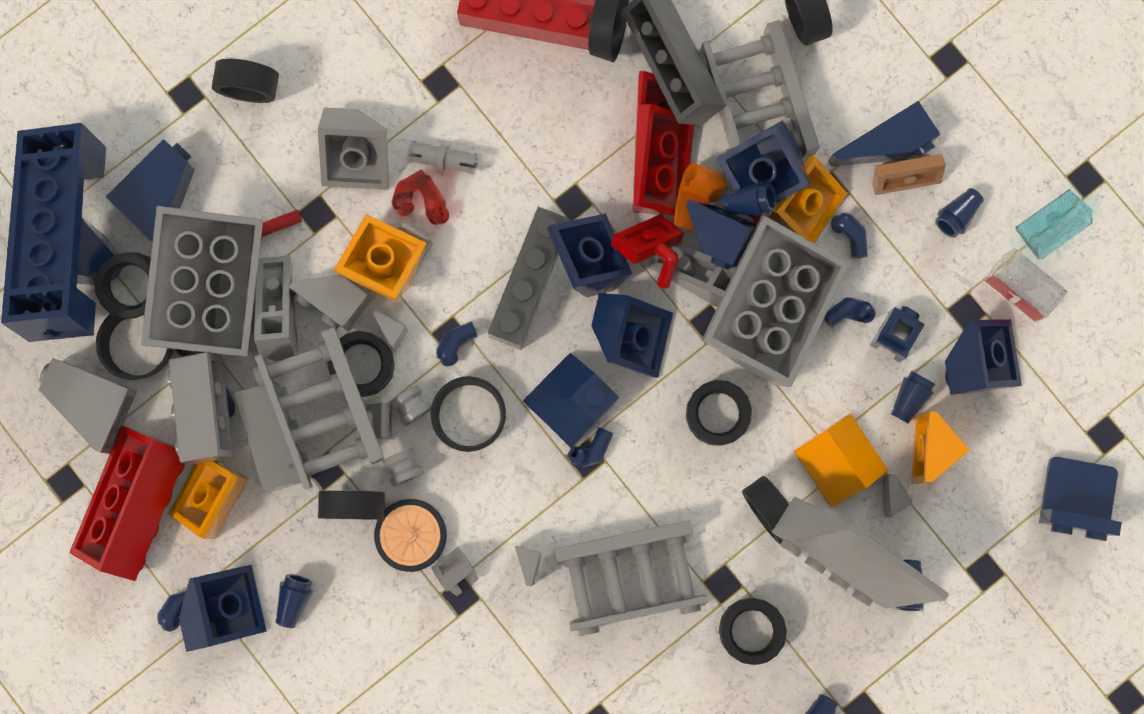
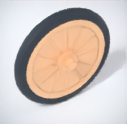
M404 499L391 504L384 510V519L377 520L374 530L375 546L381 558L389 566L405 572L420 571L435 563L441 556L447 539L446 526L440 513L432 505L417 499Z

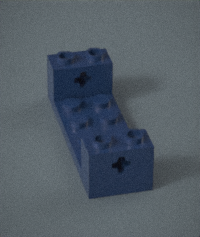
M82 123L17 131L1 323L28 342L94 335L96 302L77 288L84 180L104 177L106 146Z

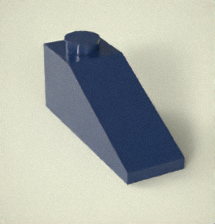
M917 101L833 153L828 162L831 167L906 160L914 154L918 157L927 154L935 148L933 142L940 136V132L920 102Z

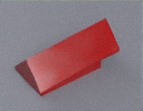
M639 71L632 212L675 217L680 184L683 174L691 161L695 125L678 124L654 74L647 71Z

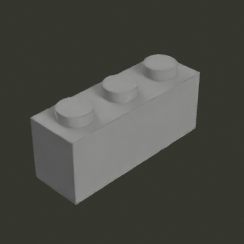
M206 352L170 359L168 383L172 388L173 394L171 414L176 423L177 438L175 440V450L179 456L180 463L200 464L234 458L222 356Z
M274 381L280 398L289 395L286 387L281 388L280 384ZM255 386L234 393L263 492L271 493L295 485L288 465L294 462L266 386ZM286 410L285 414L291 430L299 428L295 419L290 420L288 410ZM306 452L300 453L303 462H308L309 459Z

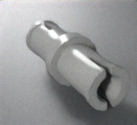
M411 141L408 152L411 155H408V162L436 166V169L439 171L451 169L472 175L475 174L477 168L475 160H478V153L450 149L449 145L441 144L439 147Z

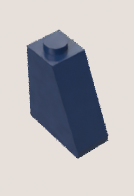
M164 139L106 196L152 243L157 206L180 209L195 171L187 162L192 156L177 142L171 146Z

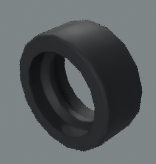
M785 0L789 19L802 44L808 46L831 37L833 24L826 0Z
M232 58L220 59L215 63L212 90L222 96L252 103H270L275 100L279 73L269 66L253 61Z
M139 252L121 253L107 259L98 269L94 280L95 294L100 305L110 314L122 319L138 318L145 314L146 299L138 305L120 303L111 291L110 281L115 271L125 265H134L141 268L149 278L151 257Z
M355 331L342 336L339 340L344 353L352 346L364 344L374 348L380 355L381 369L377 377L369 383L356 384L361 397L376 395L386 388L393 377L395 367L392 351L387 344L370 332ZM332 360L328 361L329 375L335 374L336 371Z
M714 380L704 383L693 392L687 403L686 420L688 427L698 440L708 445L723 446L735 442L745 434L751 423L752 407L748 396L739 386L729 381ZM714 393L726 394L737 404L739 410L738 420L729 431L713 433L701 424L698 416L699 406L708 395Z
M762 476L743 489L742 494L767 532L778 544H781L783 540L772 533L789 504L767 477Z
M319 491V519H384V492Z
M756 598L738 600L730 605L721 617L719 626L721 643L728 654L741 663L749 665L767 663L778 656L785 645L787 634L785 620L779 610L765 600ZM751 610L759 611L766 615L773 628L772 639L769 644L762 650L755 652L745 651L740 648L734 641L732 634L733 623L736 618L742 613Z

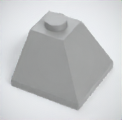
M324 107L318 125L321 186L388 190L387 128L358 109Z

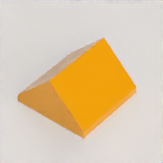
M810 155L804 164L810 185L778 202L775 210L771 212L768 218L815 243L848 193L815 156Z
M366 214L335 266L334 272L389 299L397 301L410 288L427 243Z
M929 411L916 416L911 484L932 483L970 451L937 412Z
M851 413L793 450L831 508L866 489L889 471Z
M217 461L195 464L168 514L203 539H216L249 478Z

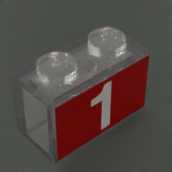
M1016 248L1005 253L983 279L1035 323L1047 318L1068 292Z

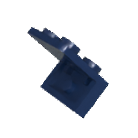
M1063 457L1050 458L1047 466L1039 523L1051 525V532L1072 535L1073 530L1086 532L1085 538L1099 541H1107V536H1120L1122 522L1111 520L1118 477L1117 469L1111 466Z

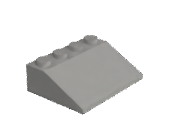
M157 206L141 345L248 357L263 219Z
M764 215L761 216L702 341L764 380L777 386L792 387L850 263Z
M795 496L772 533L783 540L780 545L782 548L796 557H799L801 553L807 556L805 564L821 574L827 570L831 573L828 580L844 590H847L848 587L854 589L855 591L852 596L870 607L872 602L885 609L946 600L949 595L948 592L854 524Z

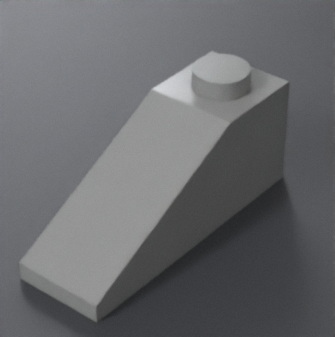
M683 244L672 247L671 249L679 257L672 281L718 307L736 270V266H731L729 270H726L711 263L712 256ZM654 255L648 266L660 274L664 260L658 255Z
M290 255L259 258L254 342L259 355L261 354L265 358L267 364L276 363L297 355L295 303L292 299L294 291L289 288V285L293 282Z

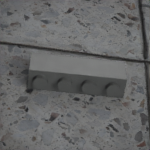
M633 0L621 10L678 124L703 125L726 106L672 0Z
M539 206L537 207L488 330L489 338L521 350L559 255L547 228L553 224L570 221V218Z

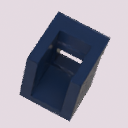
M902 306L901 309L894 307L889 311L870 346L875 349L879 346L884 347L896 354L893 358L894 360L901 362L907 359L910 349L925 324L918 320L920 315L916 311L906 306ZM897 321L910 328L904 340L891 333Z

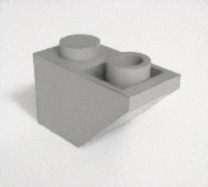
M342 275L293 281L289 285V288L296 293L292 298L308 311L312 306L323 313L319 319L331 328L334 327L335 330L341 326L348 332L372 300L368 294Z

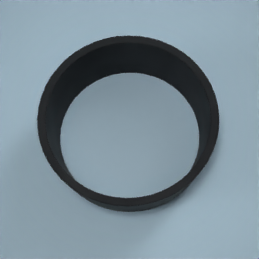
M595 0L589 29L588 48L590 55L613 63L616 61L622 46L627 23L621 10L629 4V0Z
M112 314L108 315L99 327L96 336L97 355L105 369L119 378L138 380L157 374L167 365L173 351L171 348H167L160 364L147 374L132 375L122 371L111 357L109 343L114 329L125 319Z
M472 376L459 377L446 383L435 395L431 406V423L438 438L447 446L464 452L481 450L492 444L502 432L506 420L505 403L499 391L488 381ZM466 385H474L486 389L494 396L500 409V422L494 435L486 442L475 446H464L452 441L444 433L439 419L440 407L445 397L454 389Z

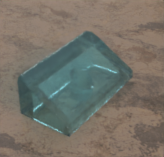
M1069 189L1015 228L1032 253L1039 260H1042L1092 224V209Z

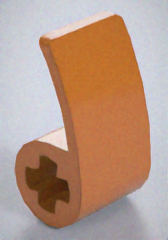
M695 162L687 167L678 192L674 217L675 225L695 232L686 207L688 200L708 203L717 201L723 194L726 186L725 174Z

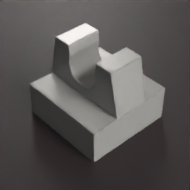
M456 547L431 567L443 588L456 596L462 593L458 583L465 577L469 578L472 583L478 580L474 568L459 547Z

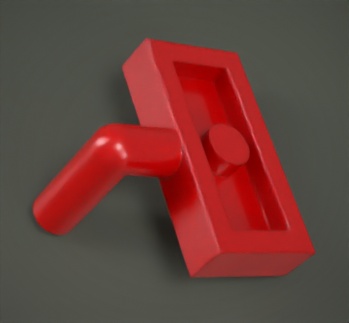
M660 214L614 234L611 246L633 264L658 255L664 261L657 285L667 289L671 285L679 259L678 254L671 248L682 242L684 232Z

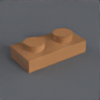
M920 155L915 159L899 162L887 161L875 166L872 183L875 195L942 183L946 166L943 155Z

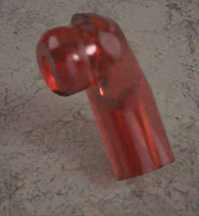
M423 169L397 183L391 203L393 209L397 210L398 215L403 217L410 215L414 211V205L411 202L414 192L430 184Z
M423 175L416 180L415 184L424 197L426 218L434 225L445 224L450 217L449 210L446 208V201L430 175Z

